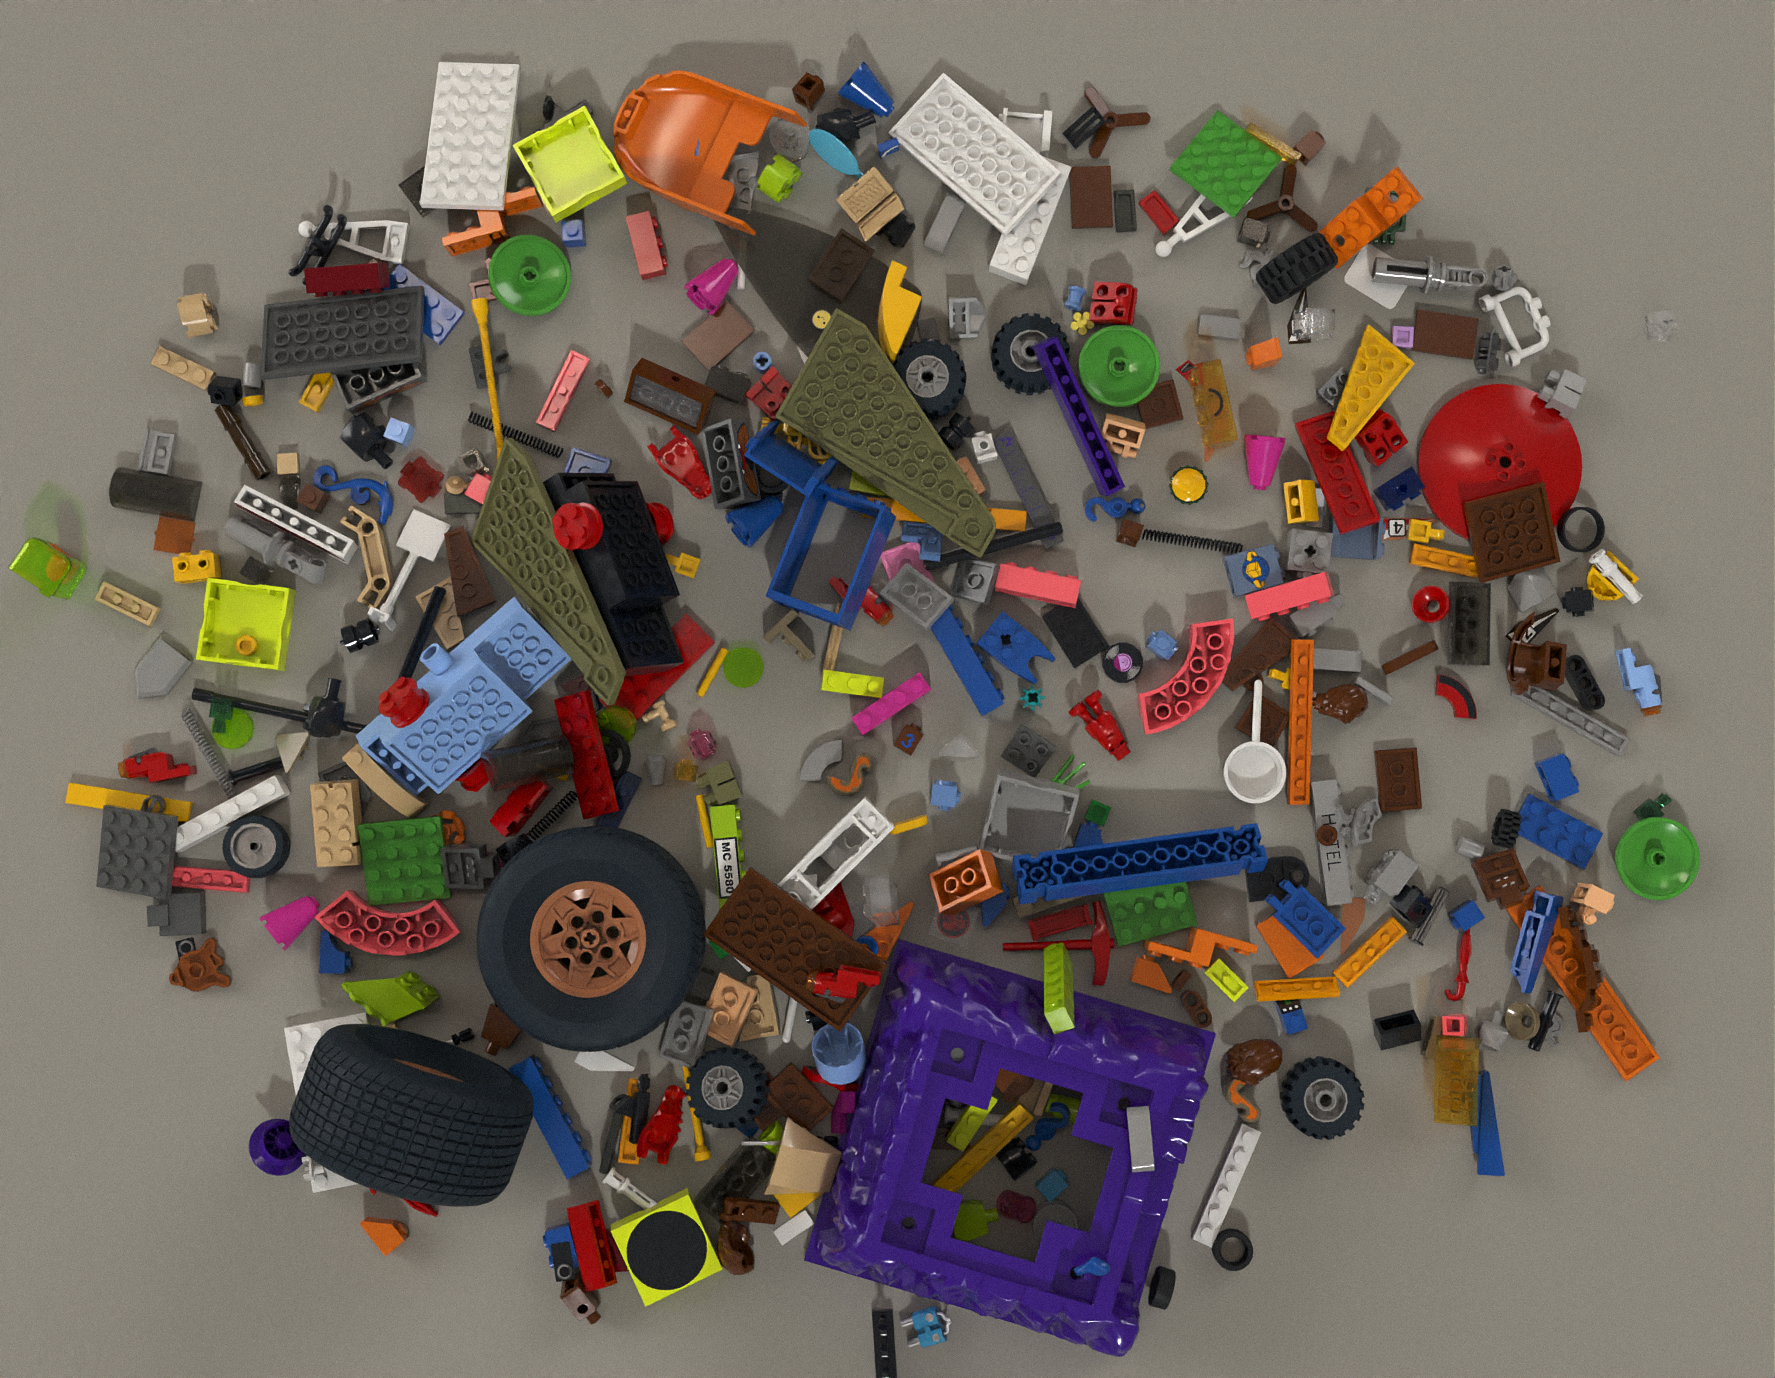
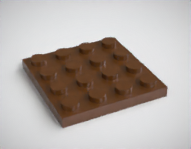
M1545 482L1530 484L1463 503L1480 583L1561 562Z

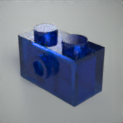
M1411 466L1373 490L1385 511L1391 508L1395 511L1404 505L1403 500L1408 497L1410 500H1413L1421 495L1419 490L1425 486Z

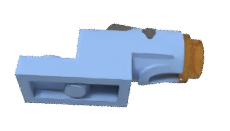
M1631 648L1615 651L1624 691L1636 689L1634 694L1639 703L1640 711H1643L1644 716L1661 713L1662 691L1660 676L1654 674L1651 665L1635 667L1636 659L1634 653L1631 652Z

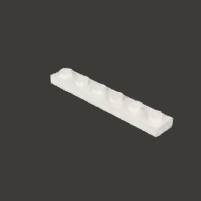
M1243 1123L1240 1124L1194 1230L1193 1240L1212 1248L1261 1132Z

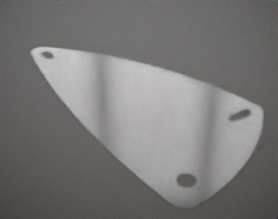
M732 207L728 208L726 214L746 222L756 231L755 236L735 228L731 229L728 225L713 220L728 248L758 295L807 357L811 354L823 330L815 328L812 323L813 314L821 309L828 311L832 316L837 308L864 323L881 347L878 332V314L889 270L887 265L872 256L841 303L808 281V277L834 240V236L785 218ZM904 278L902 288L922 296L920 290ZM922 299L901 348L910 346L917 327Z

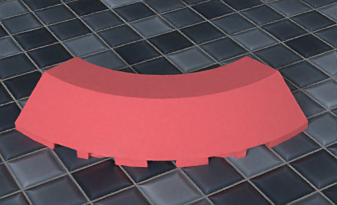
M1233 618L1191 624L1189 626L1187 653L1178 671L1159 688L1137 695L1139 715L1145 735L1160 732L1184 722L1199 711L1213 696L1220 686L1231 660L1234 644Z
M348 890L315 916V919L328 932L346 944L369 953L400 956L424 952L440 946L461 933L452 913L440 899H436L412 912H390L375 906H369V903L364 901L354 890Z

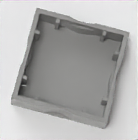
M998 769L978 850L981 849L992 853L993 857L1013 860V857L1016 855L1030 854L1031 858H1037L1038 852L1065 849L1067 832L1072 824L1079 799V788Z

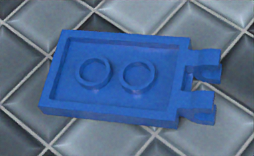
M1283 879L1278 885L1287 892L1286 896L1279 901L1274 895L1269 894L1264 900L1275 909L1272 916L1318 959L1346 928L1302 885L1295 888L1288 880Z

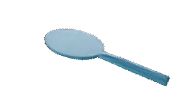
M812 129L809 132L808 137L812 147L831 167L847 175H856L859 179L864 175L859 170L854 155L839 139L821 129Z

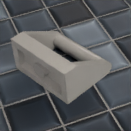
M976 846L935 854L938 869L977 851Z

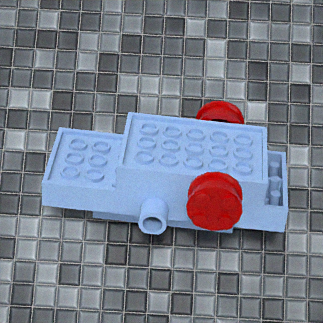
M513 597L449 654L437 643L431 644L423 651L420 661L430 671L417 682L412 678L400 677L378 698L380 701L378 708L381 714L360 731L356 738L364 751L415 796L427 786H430L439 794L454 780L460 781L461 786L466 791L477 792L491 778L495 777L499 771L497 768L498 758L487 751L533 711L526 699L567 664L571 658L546 628Z

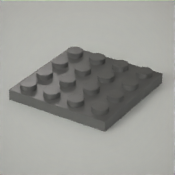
M104 805L96 887L160 899H171L178 816Z

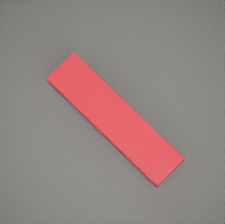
M573 350L570 351L536 421L538 425L556 432L590 362V358Z
M174 866L172 887L248 893L251 878L242 876L234 870Z

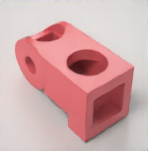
M1467 1014L1443 1015V1035L1465 1036L1468 1032Z

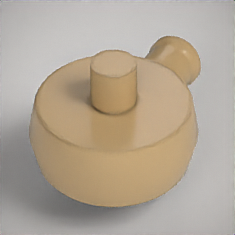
M451 476L446 481V489L452 494H460L469 487L471 482L467 483L458 476Z

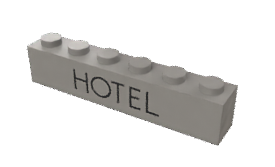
M1336 779L1310 782V805L1314 837L1316 830L1322 825H1330L1337 831V840L1329 846L1319 844L1315 838L1323 905L1326 906L1352 903V898H1354L1353 886H1350L1349 877H1352L1350 865H1347L1346 858L1349 857L1348 845L1344 843L1345 835H1340V831L1345 827V824L1343 825L1340 822L1338 814L1335 812L1336 808L1343 809L1342 803L1339 804L1338 796L1341 795V787Z

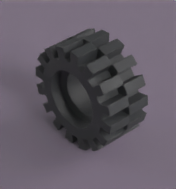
M1501 809L1498 812V817L1496 816L1495 823L1493 824L1494 829H1492L1493 835L1491 839L1493 845L1509 849L1514 846L1516 838L1519 836L1518 831H1520V813Z

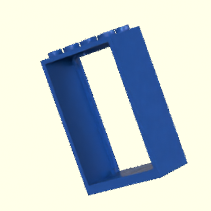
M823 482L809 497L805 496L766 597L779 605L851 631L896 516L891 512L892 509L881 501L874 500L873 503L867 500V497L856 493L854 496L849 494V491L844 488L838 487L836 490L830 487V484ZM828 501L876 518L839 614L790 597Z

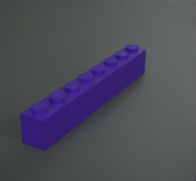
M1049 337L1032 346L1099 494L1109 496L1124 488L1125 485L1058 338Z

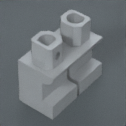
M1566 369L1562 373L1550 370L1544 382L1553 387L1550 388L1544 385L1537 397L1546 401L1545 408L1553 407L1560 411V416L1566 419L1575 410L1587 379Z

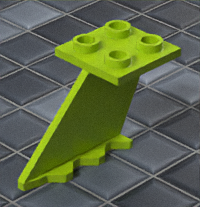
M410 970L398 978L347 981L340 985L349 994L350 999L354 1003L362 1005L368 1015L378 1018L382 1026L385 1027L399 1018L420 1009H426L440 997L432 986L426 985L420 980L421 978L418 974Z

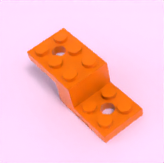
M1398 166L1391 170L1367 193L1355 199L1318 232L1324 235L1338 257L1336 269L1343 266L1369 242L1383 234L1423 199ZM1391 191H1395L1398 194V201H1393L1390 198ZM1337 235H1341L1344 238V245L1337 243Z
M527 186L520 188L518 192H506L504 210H477L481 227L473 226L467 228L465 232L448 233L447 237L441 238L443 246L453 257L503 243L510 239L504 217L543 207L542 200L535 187Z
M1191 926L1185 950L1145 939L1143 947L1148 949L1147 953L1162 958V955L1165 954L1172 961L1182 963L1183 960H1186L1190 966L1200 969L1203 968V965L1209 967L1214 946L1225 950L1233 947V951L1249 956L1250 952L1256 954L1258 945Z

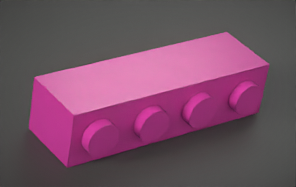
M919 672L851 719L862 736H864L930 692L931 688Z

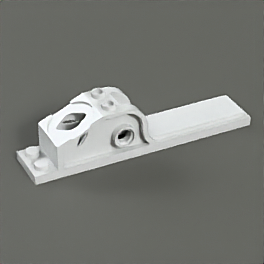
M864 797L777 885L813 909L895 828V825ZM858 826L861 829L863 841L860 845L850 847L846 843L845 830ZM818 856H821L834 871L817 887L804 872ZM737 960L748 972L751 970L749 967H747L742 962Z

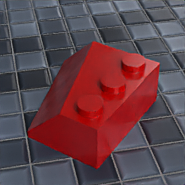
M535 772L526 773L519 782L521 783L520 786L508 795L507 801L497 809L494 816L489 820L504 837L516 836L554 788Z

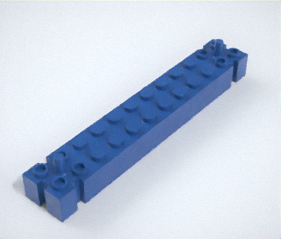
M1254 823L1241 825L1240 830L1237 831L1232 826L1038 852L1037 858H1031L1030 854L1016 855L1013 857L1011 868L1014 881L1018 882L1016 890L1021 905L1035 903L1037 897H1044V901L1239 875L1241 869H1246L1247 873L1264 871L1268 857L1264 845L1259 846L1262 837L1258 824Z

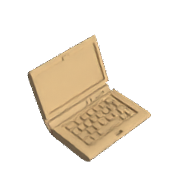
M875 166L836 199L852 220L857 223L865 242L905 209L898 194Z

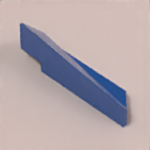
M1535 890L1532 911L1526 910L1510 968L1511 973L1517 978L1522 988L1520 989L1522 993H1532L1559 914L1558 907L1563 902L1562 896Z
M1481 1070L1478 1078L1466 1089L1472 1149L1474 1153H1478L1477 1174L1505 1176L1490 1073L1486 1070Z

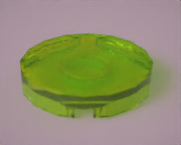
M741 647L733 649L724 659V676L729 683L736 687H751L759 682L763 675L764 665L762 658L751 648Z
M612 705L606 707L597 718L599 729L614 730L622 735L627 743L635 737L637 721L628 709ZM601 736L605 742H610V737Z
M234 708L223 710L213 720L211 727L212 736L216 743L223 748H242L253 737V720L243 710Z

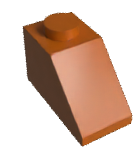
M1278 337L1250 346L1247 353H1245L1246 364L1250 365L1251 370L1275 366L1282 358Z
M1142 954V957L1136 956L1129 980L1171 994L1172 988L1159 964L1154 962V957Z
M367 1217L359 1223L384 1256H387L409 1237L407 1227L397 1220Z

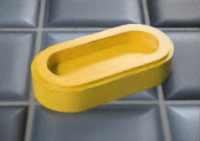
M920 815L894 823L895 828L889 834L894 835L924 826L929 822L927 815Z

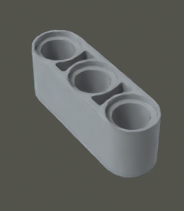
M951 193L947 194L926 237L924 246L943 254L965 209L966 201Z
M1314 648L1313 670L1361 673L1362 652Z
M1149 1106L1127 1107L1132 1172L1155 1171Z

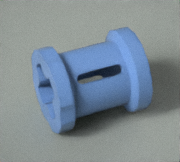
M1069 286L1068 290L1070 293L1067 302L1064 303V307L1072 311H1081L1082 307L1080 305L1083 295H1086V290L1078 286Z
M758 352L753 357V363L757 372L765 374L772 367L771 357L766 352ZM761 359H765L766 362L763 367L760 365Z

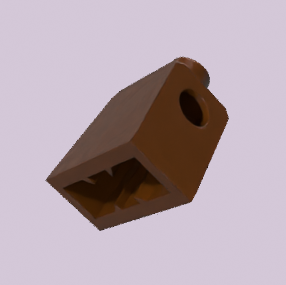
M494 1002L489 1006L481 1037L489 1041L485 1052L496 1056L500 1047L510 1048L522 1030L513 1024Z
M581 1272L575 1273V1279L562 1282L560 1298L577 1320L581 1321L587 1318L591 1325L596 1323L601 1318L597 1311L598 1298L593 1290L585 1292Z

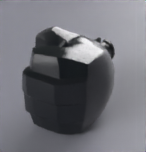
M835 108L832 112L818 115L815 128L832 134L842 143L849 140L852 142L861 139L859 135L861 128L876 123L872 110L855 117L852 116L850 109Z
M365 412L357 416L353 415L343 428L340 439L363 461L368 462L375 459L383 469L389 468L393 464V460L383 451L387 444L386 438L383 436L386 427L384 425L376 426L373 423L374 419Z
M328 678L325 696H315L310 702L304 704L303 711L309 714L303 721V728L309 731L312 736L330 738L340 735L346 709V702L340 701L337 698L342 680Z

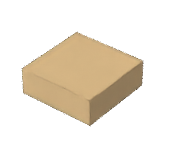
M277 454V474H300L299 454Z

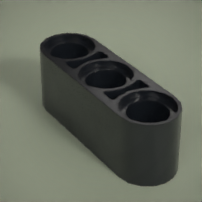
M1579 655L1567 656L1565 678L1583 709L1589 711L1601 709L1605 704V697L1586 662ZM1571 659L1574 660V662L1576 663V668L1574 670H1572L1569 666V662ZM1580 678L1586 681L1584 688L1579 684ZM1591 696H1593L1596 700L1594 706H1592L1589 702V698Z

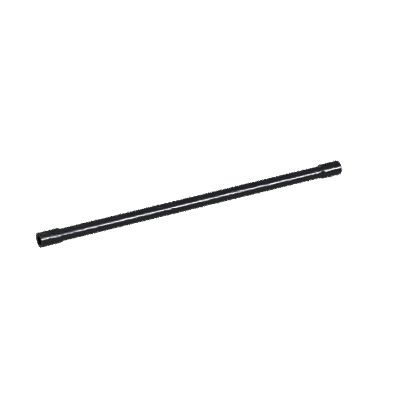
M194 688L192 691V700L216 703L303 722L309 714L298 710L218 694L200 688ZM343 720L342 731L358 734L367 725Z

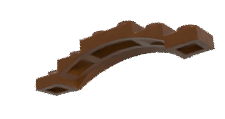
M1561 905L1558 907L1561 929L1567 928L1580 949L1585 964L1587 979L1585 999L1575 1013L1579 1033L1588 1032L1591 1029L1590 1026H1593L1592 1014L1588 1013V1011L1593 1010L1596 1007L1595 1004H1598V996L1595 991L1603 983V974L1601 970H1598L1597 962H1600V955L1598 949H1595L1594 944H1589L1587 931L1583 929L1582 924L1573 925V922L1576 921L1574 909L1571 910L1570 905Z

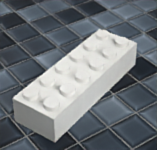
M1047 157L1044 158L1057 168L1062 176L1006 236L1003 233L1001 234L989 265V272L1025 286L1071 171L1070 166Z

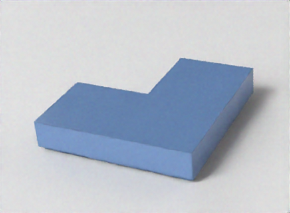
M903 521L901 541L921 543L919 559L940 562L943 534L927 523Z

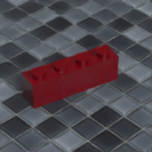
M387 263L304 269L307 294L315 293V297H327V292H333V296L346 295V291H351L352 294H364L365 289H370V293H380L382 288H390Z

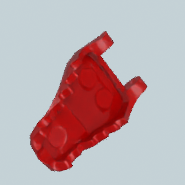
M674 425L670 428L671 433L675 436L671 441L659 450H657L653 443L648 445L647 448L652 453L656 463L666 474L686 487L696 499H704L712 493L710 478L699 459L695 446Z
M670 1085L666 1088L660 1105L638 1138L637 1157L644 1159L647 1157L648 1151L657 1153V1163L661 1165L668 1163L670 1151L679 1139L678 1133L681 1132L679 1124L683 1122L681 1118L683 1114L681 1110L682 1099L687 1096L681 1087Z

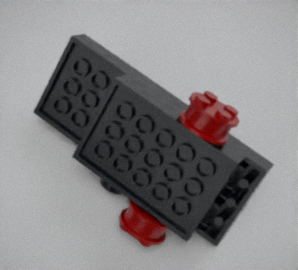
M556 473L544 481L543 484L556 511V515L552 519L555 538L562 547L573 550L622 665L625 668V676L667 672L684 663L663 604L680 595L662 547L670 540L674 533L673 517L669 509L662 503H646L638 481H616L614 473Z

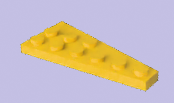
M1369 324L1365 327L1327 435V439L1341 451L1346 449L1415 364Z

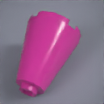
M723 258L687 282L684 286V289H688L687 297L699 309L703 310L706 308L709 310L707 314L714 315L738 274L736 262L732 259Z
M1245 434L1244 442L1249 484L1253 485V489L1266 490V486L1271 485L1286 438Z
M304 896L262 915L259 919L261 922L264 919L266 920L265 928L278 944L282 942L285 944L282 947L285 951L320 912L318 907L321 905L313 896L311 898Z

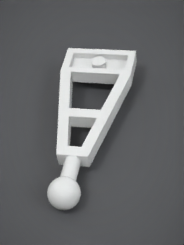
M1201 194L1174 228L1173 232L1175 234L1167 241H1160L1156 245L1157 255L1167 257L1171 253L1172 247L1180 240L1185 243L1231 216L1224 212L1208 220L1198 208L1206 198ZM1251 197L1250 200L1246 203V205H1247L1249 202L1252 201V199H1253L1252 197ZM1193 215L1201 226L1186 234L1182 228Z
M390 220L347 222L344 230H352L350 242L339 239L336 245L376 260L380 258L383 262L403 265L410 225ZM303 221L299 224L298 231L303 237H311L317 226H314L310 221ZM329 223L322 236L329 240L338 223ZM386 229L382 254L358 245L360 230Z

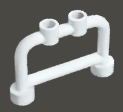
M1514 287L1492 297L1487 294L1479 298V305L1483 312L1486 313L1494 310L1512 348L1511 351L1504 354L1505 361L1510 368L1519 365L1520 359L1541 351L1547 346L1549 342L1547 327H1550L1551 323L1546 315L1541 317L1538 309L1542 308V303L1538 297L1532 298L1529 291L1523 287ZM1515 295H1520L1524 299L1525 309L1531 314L1534 328L1536 331H1539L1541 336L1540 342L1523 350L1500 304L1501 301Z

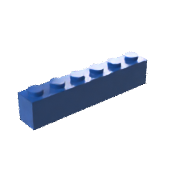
M950 605L931 626V630L980 715L984 716L1003 705L1002 700L1005 697L1000 688L995 689L992 684L995 681L989 670L985 672L982 666L984 661L979 652L974 653L972 649L974 643L969 635L965 636L961 629L964 626L958 617L954 618L951 613L954 609Z
M533 1054L508 1069L525 1083L531 1091L534 1102L533 1116L568 1180L588 1169L592 1165V1156L588 1149L584 1150L581 1144L583 1140L580 1133L574 1131L571 1125L573 1123L571 1116L568 1112H564L561 1097L558 1094L555 1095L552 1089V1080L548 1075L545 1076L542 1070L544 1068L542 1061Z

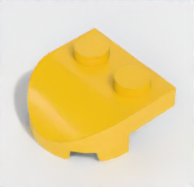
M1610 550L1606 551L1605 554L1612 562L1615 561L1620 572L1634 585L1639 580V577ZM1595 564L1589 568L1587 585L1588 589L1593 591L1594 597L1603 601L1617 600L1624 596L1608 577L1600 574L1601 571Z

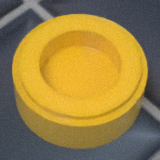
M254 395L242 398L244 407L262 405L264 399L263 395Z
M243 635L236 641V650L241 655L251 656L258 649V642L252 636Z

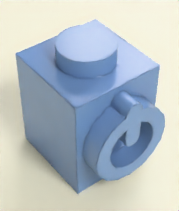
M1161 629L1157 633L1153 631L1146 640L1149 643L1145 648L1161 660L1165 658L1168 661L1178 649L1177 641Z
M937 780L936 784H932L930 805H938V810L950 811L951 807L955 808V804H960L961 792L957 791L956 782Z

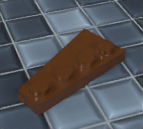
M464 526L444 533L457 617L495 603L496 600Z
M1271 618L1228 664L1222 683L1233 692L1291 653V639L1297 638L1274 618Z

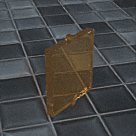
M159 517L157 531L154 532L156 538L153 550L175 554L191 552L192 541H195L193 536L196 523Z

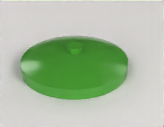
M520 235L506 240L495 250L488 268V280L495 298L506 309L522 316L535 317L552 312L564 301L571 284V271L565 255L555 244L539 236Z
M1124 325L1109 326L1094 333L1084 344L1078 360V374L1086 392L1097 402L1110 407H1128L1145 399L1155 387L1160 374V357L1154 343L1140 330Z
M1649 817L1632 824L1623 833L1616 847L1615 865L1621 881L1630 891L1647 899L1666 900L1680 895L1692 884L1699 870L1700 852L1696 839L1684 825L1668 818Z

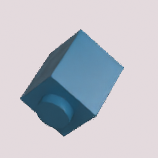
M1054 1167L1049 1169L1035 1182L1036 1187L1049 1202L1069 1186L1066 1181L1068 1178L1060 1168L1056 1170Z

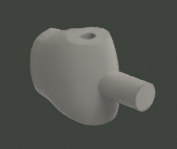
M1495 1011L1492 1022L1482 1021L1478 1032V1045L1494 1052L1500 1051L1508 1035V1030L1500 1026L1503 1016L1502 1012Z

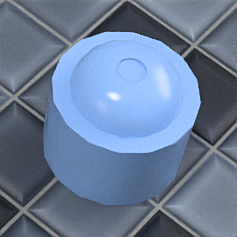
M846 1023L839 1032L827 1024L818 1030L811 1046L817 1071L821 1077L831 1084L838 1085L851 1083L858 1079L866 1070L868 1059L862 1034L857 1027Z

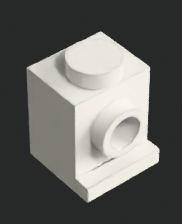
M986 431L975 433L974 438H971V444L976 463L981 464L996 460L998 455L991 433L986 434ZM982 442L987 443L988 447L986 449L980 447Z

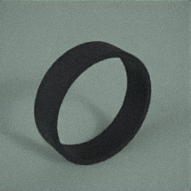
M1574 507L1567 510L1561 516L1557 525V535L1560 543L1566 549L1573 552H1588L1595 549L1601 543L1605 534L1603 518L1596 510L1589 507ZM1578 510H1585L1595 519L1597 533L1594 541L1588 547L1580 550L1574 548L1568 542L1565 535V525L1571 514Z

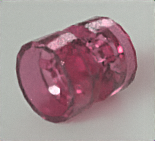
M1005 1190L998 1197L996 1207L999 1215L1023 1224L1033 1219L1036 1213V1202L1032 1197L1012 1190Z

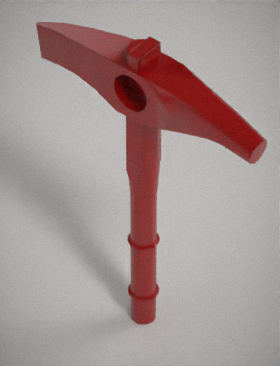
M1096 901L1092 902L1095 922L1091 939L1047 942L1014 941V943H1003V951L1044 950L1051 944H1059L1061 942L1064 943L1066 950L1091 949L1095 960V974L1092 985L1104 986L1109 967L1110 949H1114L1115 943L1114 939L1109 937L1108 925L1101 902Z

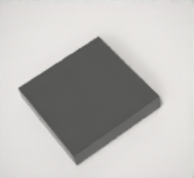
M975 559L962 561L951 596L989 605L1000 566Z

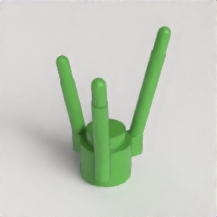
M1071 755L1051 782L1066 785L1086 763L1082 762L1062 780L1060 778L1075 757ZM1087 780L1075 787L1081 789L1090 784V781Z

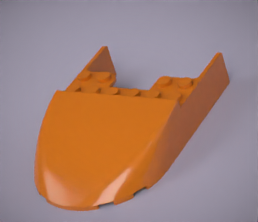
M673 70L671 73L656 74L646 79L645 84L637 90H632L627 96L615 119L613 127L615 147L613 149L617 162L621 165L625 174L639 185L690 212H696L755 236L756 231L746 222L726 214L736 192L735 186L723 179L739 143L748 146L758 144L772 117L775 116L805 128L807 123L796 111L695 73ZM699 138V156H695V150Z

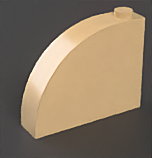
M356 744L342 757L349 767L377 795L406 817L416 818L429 806L420 794L415 796L364 751L360 744Z

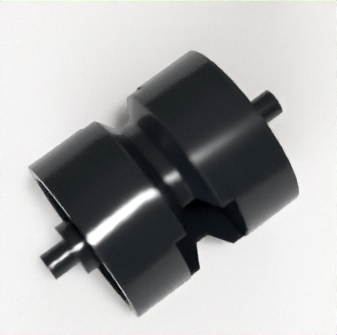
M956 412L949 421L950 426H943L937 433L944 444L956 452L962 446V438H969L976 430L969 422L971 420L970 416L965 418Z
M370 618L357 622L356 627L353 625L341 628L343 640L340 641V644H345L350 653L361 650L364 644L367 646L379 643L377 631L380 628L379 626L375 627Z

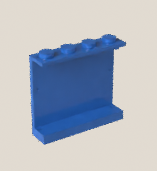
M779 419L773 423L769 422L766 427L764 426L760 432L756 433L754 438H750L745 447L748 450L744 456L809 497L831 475L839 460L831 456L821 465L774 434L780 424Z

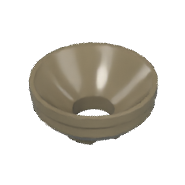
M1516 1002L1510 1005L1504 1015V1025L1508 1030V1034L1516 1040L1533 1038L1540 1027V1018L1537 1010L1532 1005L1524 1002ZM1527 1015L1532 1018V1025L1530 1027H1527L1525 1024V1017Z

